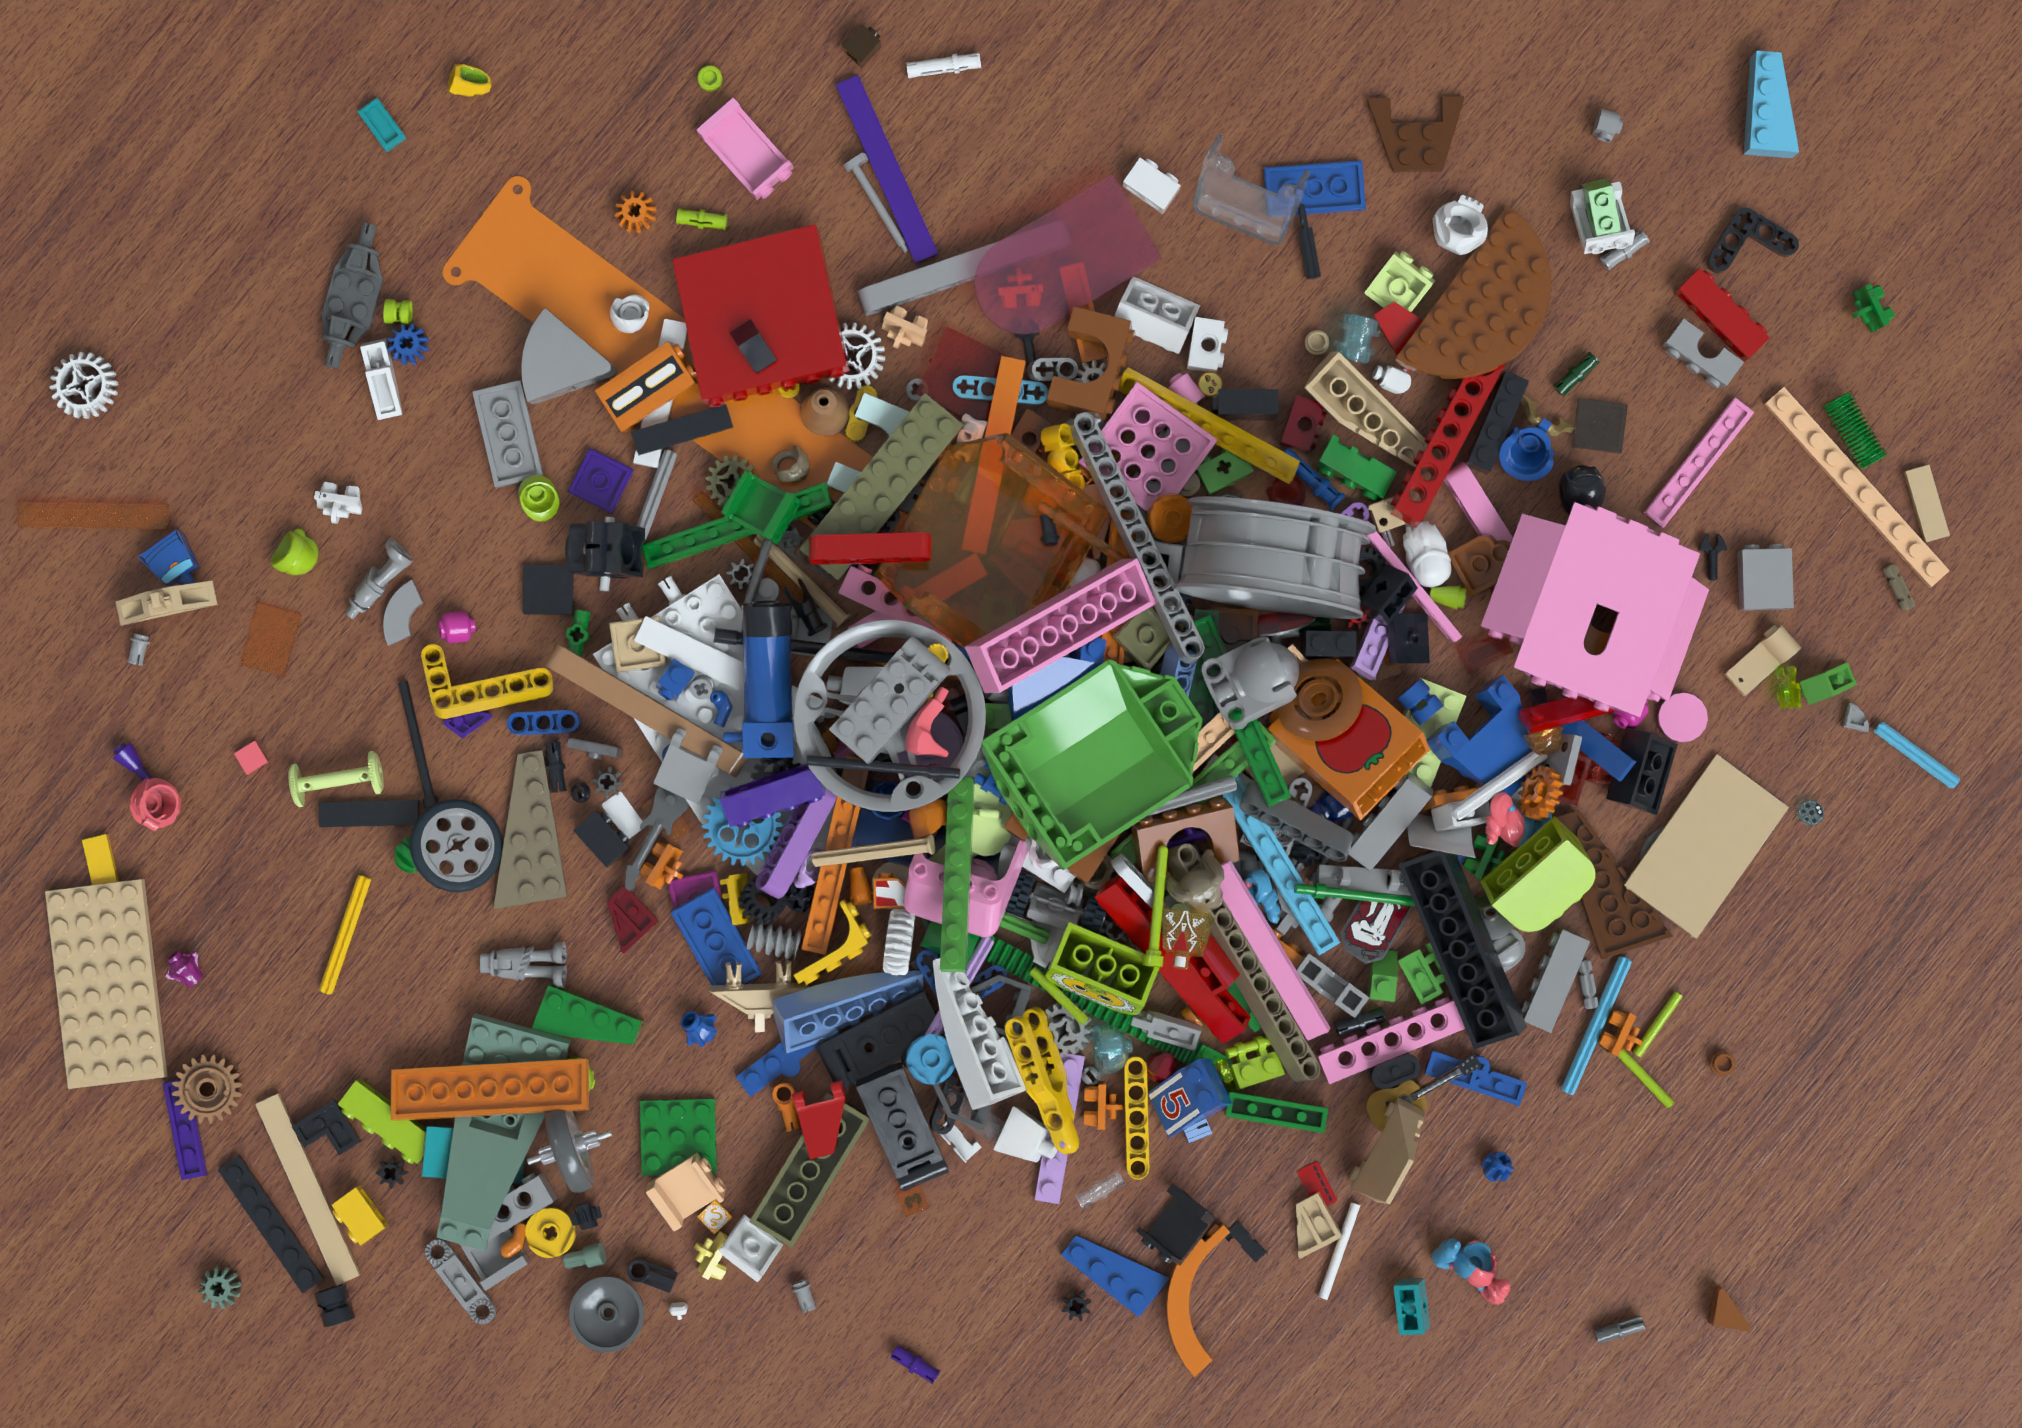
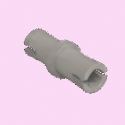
M1640 229L1635 233L1632 245L1624 249L1613 248L1610 252L1601 256L1600 261L1609 271L1624 259H1630L1633 253L1650 241L1647 235Z

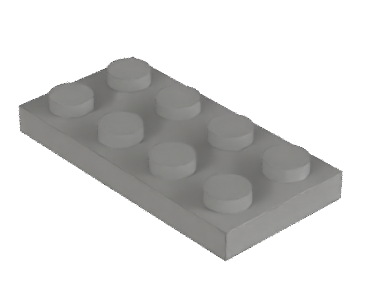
M519 380L473 391L495 488L521 483L524 479L534 475L544 476L522 381Z

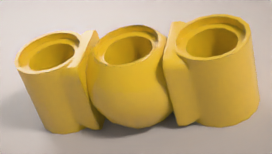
M1063 423L1043 428L1041 431V441L1045 446V452L1050 451L1047 464L1050 470L1055 473V475L1051 476L1053 492L1058 497L1081 494L1085 489V480L1081 475V469L1076 470L1079 462L1078 454L1070 447L1075 445L1071 434V426Z

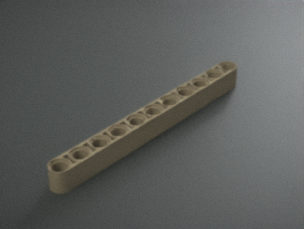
M1182 844L1168 849L1167 865L1178 882L1193 870L1204 869L1203 861L1192 845ZM1224 900L1221 906L1211 909L1207 915H1197L1199 920L1201 919V924L1208 936L1212 935L1240 973L1235 983L1291 1079L1296 1082L1316 1079L1320 1074V1065Z

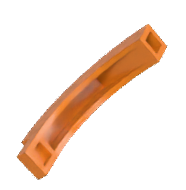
M1223 1223L1219 1225L1213 1224L1205 1233L1207 1237L1200 1239L1180 1266L1176 1263L1174 1264L1167 1288L1166 1314L1170 1334L1181 1360L1194 1377L1213 1359L1199 1342L1191 1324L1189 1314L1190 1289L1201 1262L1230 1233Z

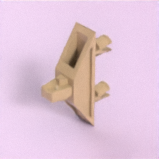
M213 581L170 586L147 591L115 602L120 626L218 605Z
M778 960L775 962V983L741 984L742 963L736 962L735 973L733 974L731 963L727 962L726 984L709 985L708 987L712 994L747 1014L748 1019H754L755 1032H765V1019L771 1018V1014L774 1013L773 999L809 988V985H806L805 982L799 984L798 982H791L792 962L786 960L785 970L782 972L781 962Z

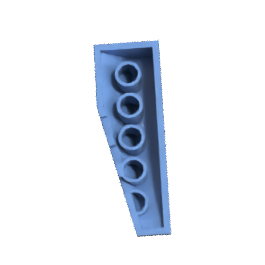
M920 970L908 971L906 975L899 976L885 972L865 974L818 984L773 999L774 1019L785 1053L787 1054L839 1035L838 1031L848 1025H851L853 1028L860 1024L859 1020L871 1013L873 1016H876L883 1012L882 1010L886 1005L890 1003L897 1005L923 991V974Z

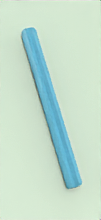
M1619 956L1598 1002L1599 1005L1595 1009L1561 1087V1090L1565 1093L1573 1095L1577 1089L1632 961L1626 957Z

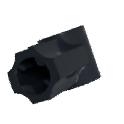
M644 1257L632 1259L627 1269L628 1277L632 1281L641 1282L668 1293L671 1292L678 1272L652 1263ZM638 1263L646 1268L645 1274L640 1276L632 1271V1266Z

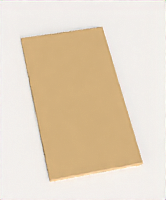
M1716 754L1623 886L1690 934L1691 937L1697 939L1789 807Z

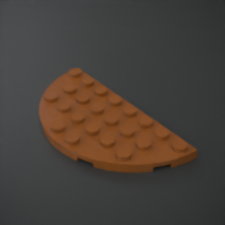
M1509 206L1506 207L1487 233L1484 243L1476 248L1395 359L1396 363L1419 374L1426 373L1441 376L1444 379L1469 378L1493 371L1510 359H1514L1534 339L1544 321L1550 302L1551 271L1542 242L1533 228L1519 213Z

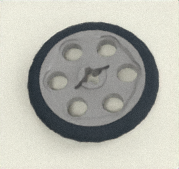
M450 799L430 806L420 815L411 833L410 851L417 871L427 882L447 892H466L482 886L493 876L499 867L502 857L503 842L501 832L495 820L486 810L467 800ZM464 817L472 819L474 823L472 830L467 831L462 828L461 820ZM444 818L449 822V829L446 832H442L437 828L438 819ZM465 838H468V840L462 843V845L459 847L461 850L460 852L458 849L451 850L447 854L445 853V851L449 850L451 846L454 844L452 840H454L455 842H461ZM477 838H483L487 842V849L482 852L475 848ZM428 840L437 842L438 851L432 854L426 850ZM466 860H472L476 863L477 869L474 873H468L464 869ZM442 861L451 863L452 872L446 875L440 871L439 866Z

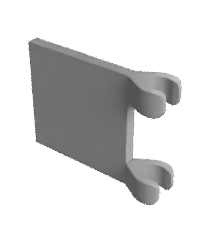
M677 728L653 784L699 804L723 748L714 745L707 759L680 747L687 732L682 728Z

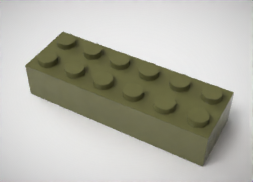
M828 1091L823 1101L834 1098L833 1093ZM845 1101L835 1153L809 1159L802 1134L749 1222L792 1248L869 1122V1115Z

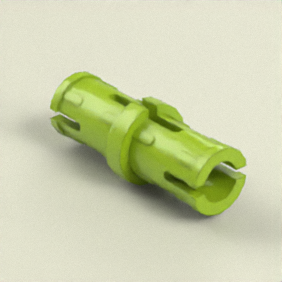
M678 208L676 224L698 226V229L708 227L726 230L728 215L708 213L704 209L693 211Z

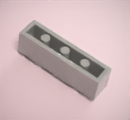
M1411 772L1393 787L1395 791L1390 796L1386 794L1378 804L1380 809L1375 815L1372 813L1368 815L1362 824L1365 826L1360 833L1356 831L1353 834L1354 840L1349 855L1370 871L1433 795L1434 790Z
M1559 929L1557 933L1553 932L1548 943L1551 946L1548 955H1543L1538 967L1541 969L1538 979L1534 977L1530 984L1529 991L1532 993L1529 1000H1524L1520 1008L1526 1023L1546 1032H1552L1590 941L1563 929Z

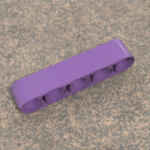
M826 788L825 796H822L821 800L814 803H808L807 801L798 804L799 806L793 810L756 879V887L777 899L782 898L786 894L836 801L837 796Z

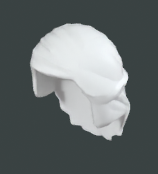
M1422 521L1417 528L1411 525L1406 527V533L1403 535V546L1406 552V563L1412 576L1423 587H1435L1443 584L1451 574V559L1447 553L1446 542L1435 524L1431 525L1428 521Z

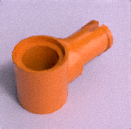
M781 1082L774 1088L772 1094L774 1101L777 1103L778 1111L781 1110L785 1130L786 1132L793 1130L791 1122L793 1123L794 1130L800 1129L801 1125L792 1099V1094L796 1093V1089L789 1082ZM787 1087L791 1091L790 1099H780L778 1096L779 1088Z

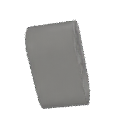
M1040 358L1032 361L1027 368L1029 378L1035 382H1052L1053 376L1071 380L1078 373V365L1071 358ZM1062 363L1067 364L1070 369L1067 377L1060 373V365ZM1036 367L1051 368V372L1040 374V372H1036Z

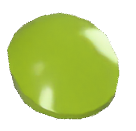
M540 475L524 479L518 490L519 502L524 512L538 522L551 519L559 508V496L554 484L548 478Z

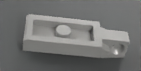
M1140 1011L1138 1015H1133L1131 1020V1026L1141 1028L1143 1032L1147 1033V1037L1190 1050H1195L1202 1031L1201 1025L1153 1011Z

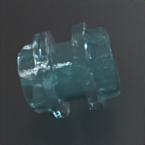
M1345 314L1343 322L1339 321L1338 327L1344 329L1342 339H1334L1333 343L1334 346H1337L1336 352H1340L1348 360L1361 363L1369 362L1370 356L1376 353V349L1371 348L1370 344L1373 336L1380 337L1381 331L1377 330L1379 322L1376 319L1356 314Z

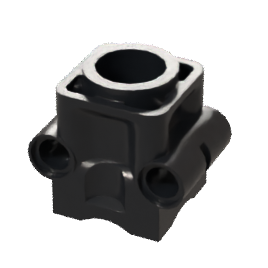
M587 521L586 523L570 524L569 535L565 545L568 571L586 577L643 578L644 564L641 553L645 542V528L631 526L623 522Z

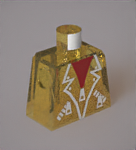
M1163 908V949L1167 953L1175 954L1174 968L1186 970L1189 966L1190 956H1203L1214 924V918L1210 913Z

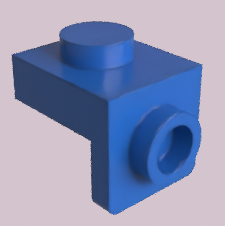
M674 659L657 682L656 688L659 689L658 693L667 700L672 698L677 701L695 672Z

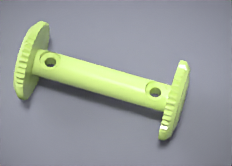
M369 751L368 766L302 777L298 765L292 764L288 772L291 796L298 807L304 806V792L366 781H371L376 794H380L384 788L379 756L374 751Z

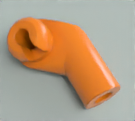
M517 1223L514 1226L512 1237L501 1245L500 1253L504 1258H511L522 1250L526 1225Z

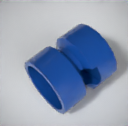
M1421 678L1396 699L1405 710H1411L1410 716L1419 726L1444 705L1435 694H1429L1430 688ZM1424 699L1427 704L1420 709L1416 704Z

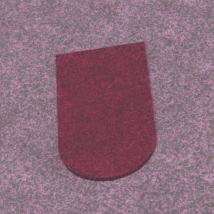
M1112 174L992 246L980 260L975 273L974 287L976 299L981 311L999 328L1015 334H1032L1048 328L1071 314L1073 307H1083L1161 260L1162 257Z

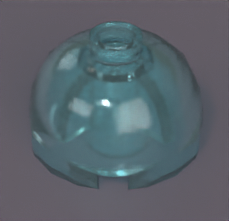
M1105 1024L1093 1026L1094 1030L1091 1032V1041L1095 1040V1049L1092 1048V1054L1098 1073L1100 1072V1075L1118 1072L1127 1063L1129 1053L1133 1052L1131 1039H1126L1125 1033L1117 1026Z

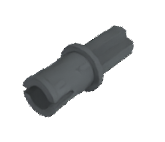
M1636 1316L1620 1322L1614 1320L1615 1323L1595 1328L1594 1332L1598 1344L1616 1338L1622 1340L1623 1336L1645 1329V1324L1641 1316Z

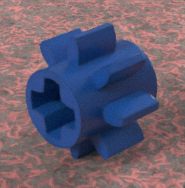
M1490 1151L1481 1164L1484 1176L1492 1182H1497L1499 1179L1505 1182L1514 1169L1511 1166V1158L1504 1152H1497L1494 1155Z

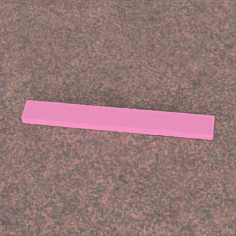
M1231 860L1222 863L1221 866L1224 869L1225 877L1224 881L1220 884L1223 892L1222 898L1307 1041L1329 1032V1024Z

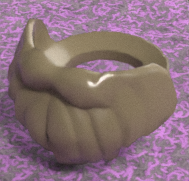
M794 445L793 451L781 452L773 459L772 469L777 475L778 480L793 483L806 478L810 463L807 454L801 448ZM786 458H793L797 461L788 470L779 471L778 469L779 463Z

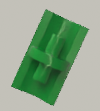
M1868 284L1852 293L1856 301L1854 305L1857 312L1851 315L1853 319L1861 317L1863 324H1867L1870 333L1890 324L1889 321L1895 317L1891 307L1882 308L1879 299L1884 297L1881 285L1872 286Z
M1478 834L1473 847L1485 853L1481 860L1468 857L1464 865L1465 869L1475 874V878L1482 880L1490 863L1493 865L1489 873L1503 862L1506 852L1499 850L1496 858L1493 857L1500 843V838L1494 844H1488L1487 836Z

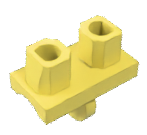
M721 1231L718 1232L714 1241L707 1238L703 1245L696 1243L694 1246L699 1251L695 1258L696 1261L700 1262L697 1270L702 1274V1277L708 1280L710 1277L722 1280L727 1270L725 1265L719 1263L722 1255L718 1251L728 1237Z

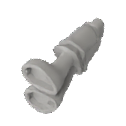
M389 538L386 541V552L390 557L381 569L375 566L371 567L355 590V597L349 599L350 606L345 612L351 619H354L359 612L364 613L377 598L383 596L388 582L413 562L412 555L395 540Z
M564 941L555 943L552 949L534 950L533 945L529 948L524 946L499 951L492 950L491 953H481L480 972L491 973V976L517 981L519 979L524 981L527 977L550 978L553 980L556 988H564L567 977L566 965L531 966L529 964L534 961L564 964L567 960L566 944Z

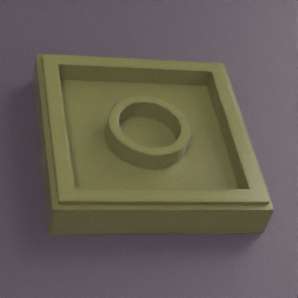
M1152 606L1125 621L1112 635L1138 666L1146 670H1150L1165 653L1168 646L1172 644L1158 613Z

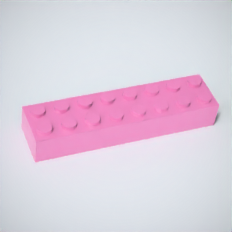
M1138 558L1121 559L965 646V649L984 693H1000L1155 605L1156 602Z

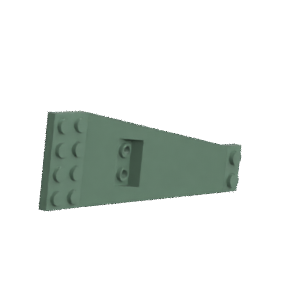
M475 1013L471 1021L463 1066L567 1060L571 1039ZM545 1113L455 1117L442 1212L436 1238L483 1251L486 1250L492 1224L545 1118ZM508 1116L513 1117L515 1120H510Z

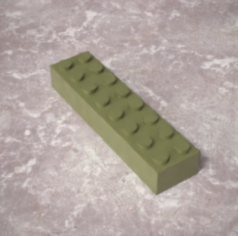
M924 394L810 536L878 533L960 432L964 424L927 394ZM809 537L800 547V550L808 557ZM852 564L819 566L839 581Z

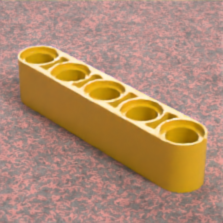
M1134 1055L1128 1057L1124 1062L1125 1147L1127 1172L1130 1177L1139 1180L1146 1177L1149 1173L1148 1091L1146 1063L1141 1057ZM1135 1060L1141 1062L1142 1070L1138 1074L1130 1073L1128 1070L1130 1062ZM1133 1086H1140L1143 1090L1142 1096L1138 1099H1133L1129 1096V1090ZM1133 1111L1143 1113V1120L1138 1124H1133L1129 1119ZM1134 1136H1141L1144 1139V1144L1139 1149H1134L1130 1145V1140ZM1135 1161L1143 1162L1145 1165L1143 1172L1139 1174L1133 1173L1131 1171L1132 1163Z

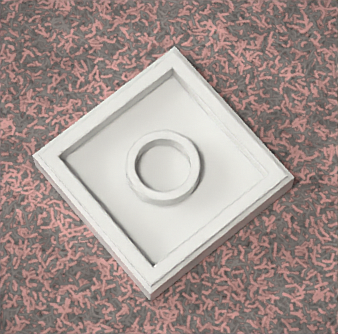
M744 1214L718 1252L758 1282L783 1244L750 1223L751 1219Z

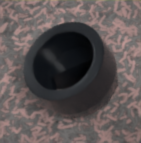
M577 783L571 788V797L576 802H586L591 797V789L585 783ZM580 786L583 796L582 799H579L577 787Z

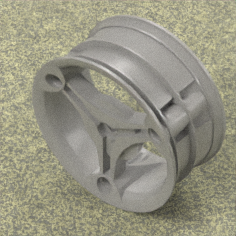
M1193 497L1188 499V505L1192 507V511L1190 514L1191 518L1181 580L1175 584V590L1206 600L1266 611L1337 619H1358L1363 617V612L1360 610L1361 600L1359 599L1358 575L1365 574V569L1359 566L1361 545L1369 544L1370 539L1365 535L1375 533V525L1334 512L1270 501L1232 497Z
M900 620L872 621L860 624L837 635L811 660L799 683L795 698V734L802 756L806 761L807 755L822 756L814 740L811 722L816 720L823 712L841 716L845 712L826 708L827 697L851 703L858 697L829 693L824 682L820 679L824 671L840 654L856 644L882 637L909 639L914 636L926 648L934 643H940L947 648L948 662L946 665L952 669L948 676H958L965 691L968 704L966 737L958 756L949 767L960 769L959 779L939 777V780L936 779L934 781L921 775H914L905 779L903 774L898 773L900 782L892 790L891 795L877 794L851 785L838 776L830 767L808 765L816 778L836 796L851 804L869 810L883 812L910 810L942 797L955 787L969 771L977 757L984 737L986 724L984 695L978 677L970 662L944 636L932 629L912 622ZM902 684L896 686V693L900 694L904 691ZM811 693H819L822 696L820 706L811 707L808 704L807 698ZM924 703L880 752L889 754L893 763H900L897 753L906 750L905 737L908 727ZM906 750L910 764L916 765L915 754ZM911 781L918 782L921 788L920 792L915 796H911L906 792V786Z

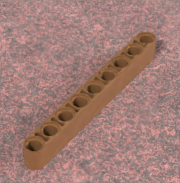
M556 643L544 664L670 740L677 728L686 730L687 733L681 746L707 759L714 745L722 747L723 751L716 767L737 778L748 759L743 758V752L724 742L722 739L559 643Z

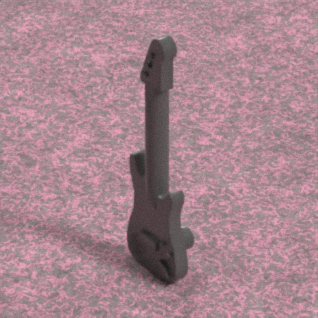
M659 787L656 791L651 814L640 825L642 830L648 825L652 827L632 864L627 865L625 887L629 891L635 889V882L641 873L640 868L662 828H665L667 831V836L671 835L674 822L689 807L685 798L662 787Z

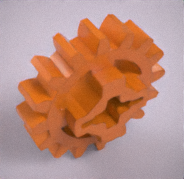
M1540 765L1538 769H1532V775L1526 774L1525 782H1521L1523 790L1518 792V795H1521V799L1518 801V804L1522 805L1520 812L1525 813V817L1541 821L1542 817L1548 818V812H1555L1554 806L1560 803L1557 798L1563 794L1562 791H1559V788L1563 785V782L1559 781L1561 775L1556 773V770Z

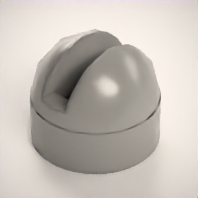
M1095 1066L1085 1067L1082 1071V1081L1088 1086L1097 1085L1101 1080L1100 1070ZM1090 1070L1097 1080L1092 1082L1086 1072Z

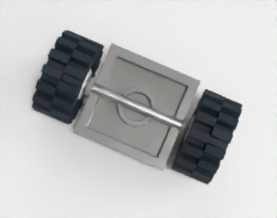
M1023 870L1020 871L1005 912L1022 917L1029 899L1031 903L1026 917L1037 922L1056 926L1061 930H1064L1069 922L1077 925L1079 918L1081 919L1080 927L1099 934L1105 919L1106 910L1094 898L1095 894L1090 893L1085 909H1082L1084 897H1082L1078 907L1074 906V903L1067 905L1065 904L1066 892L1063 893L1057 888L1037 882L1035 891L1030 894L1036 875Z

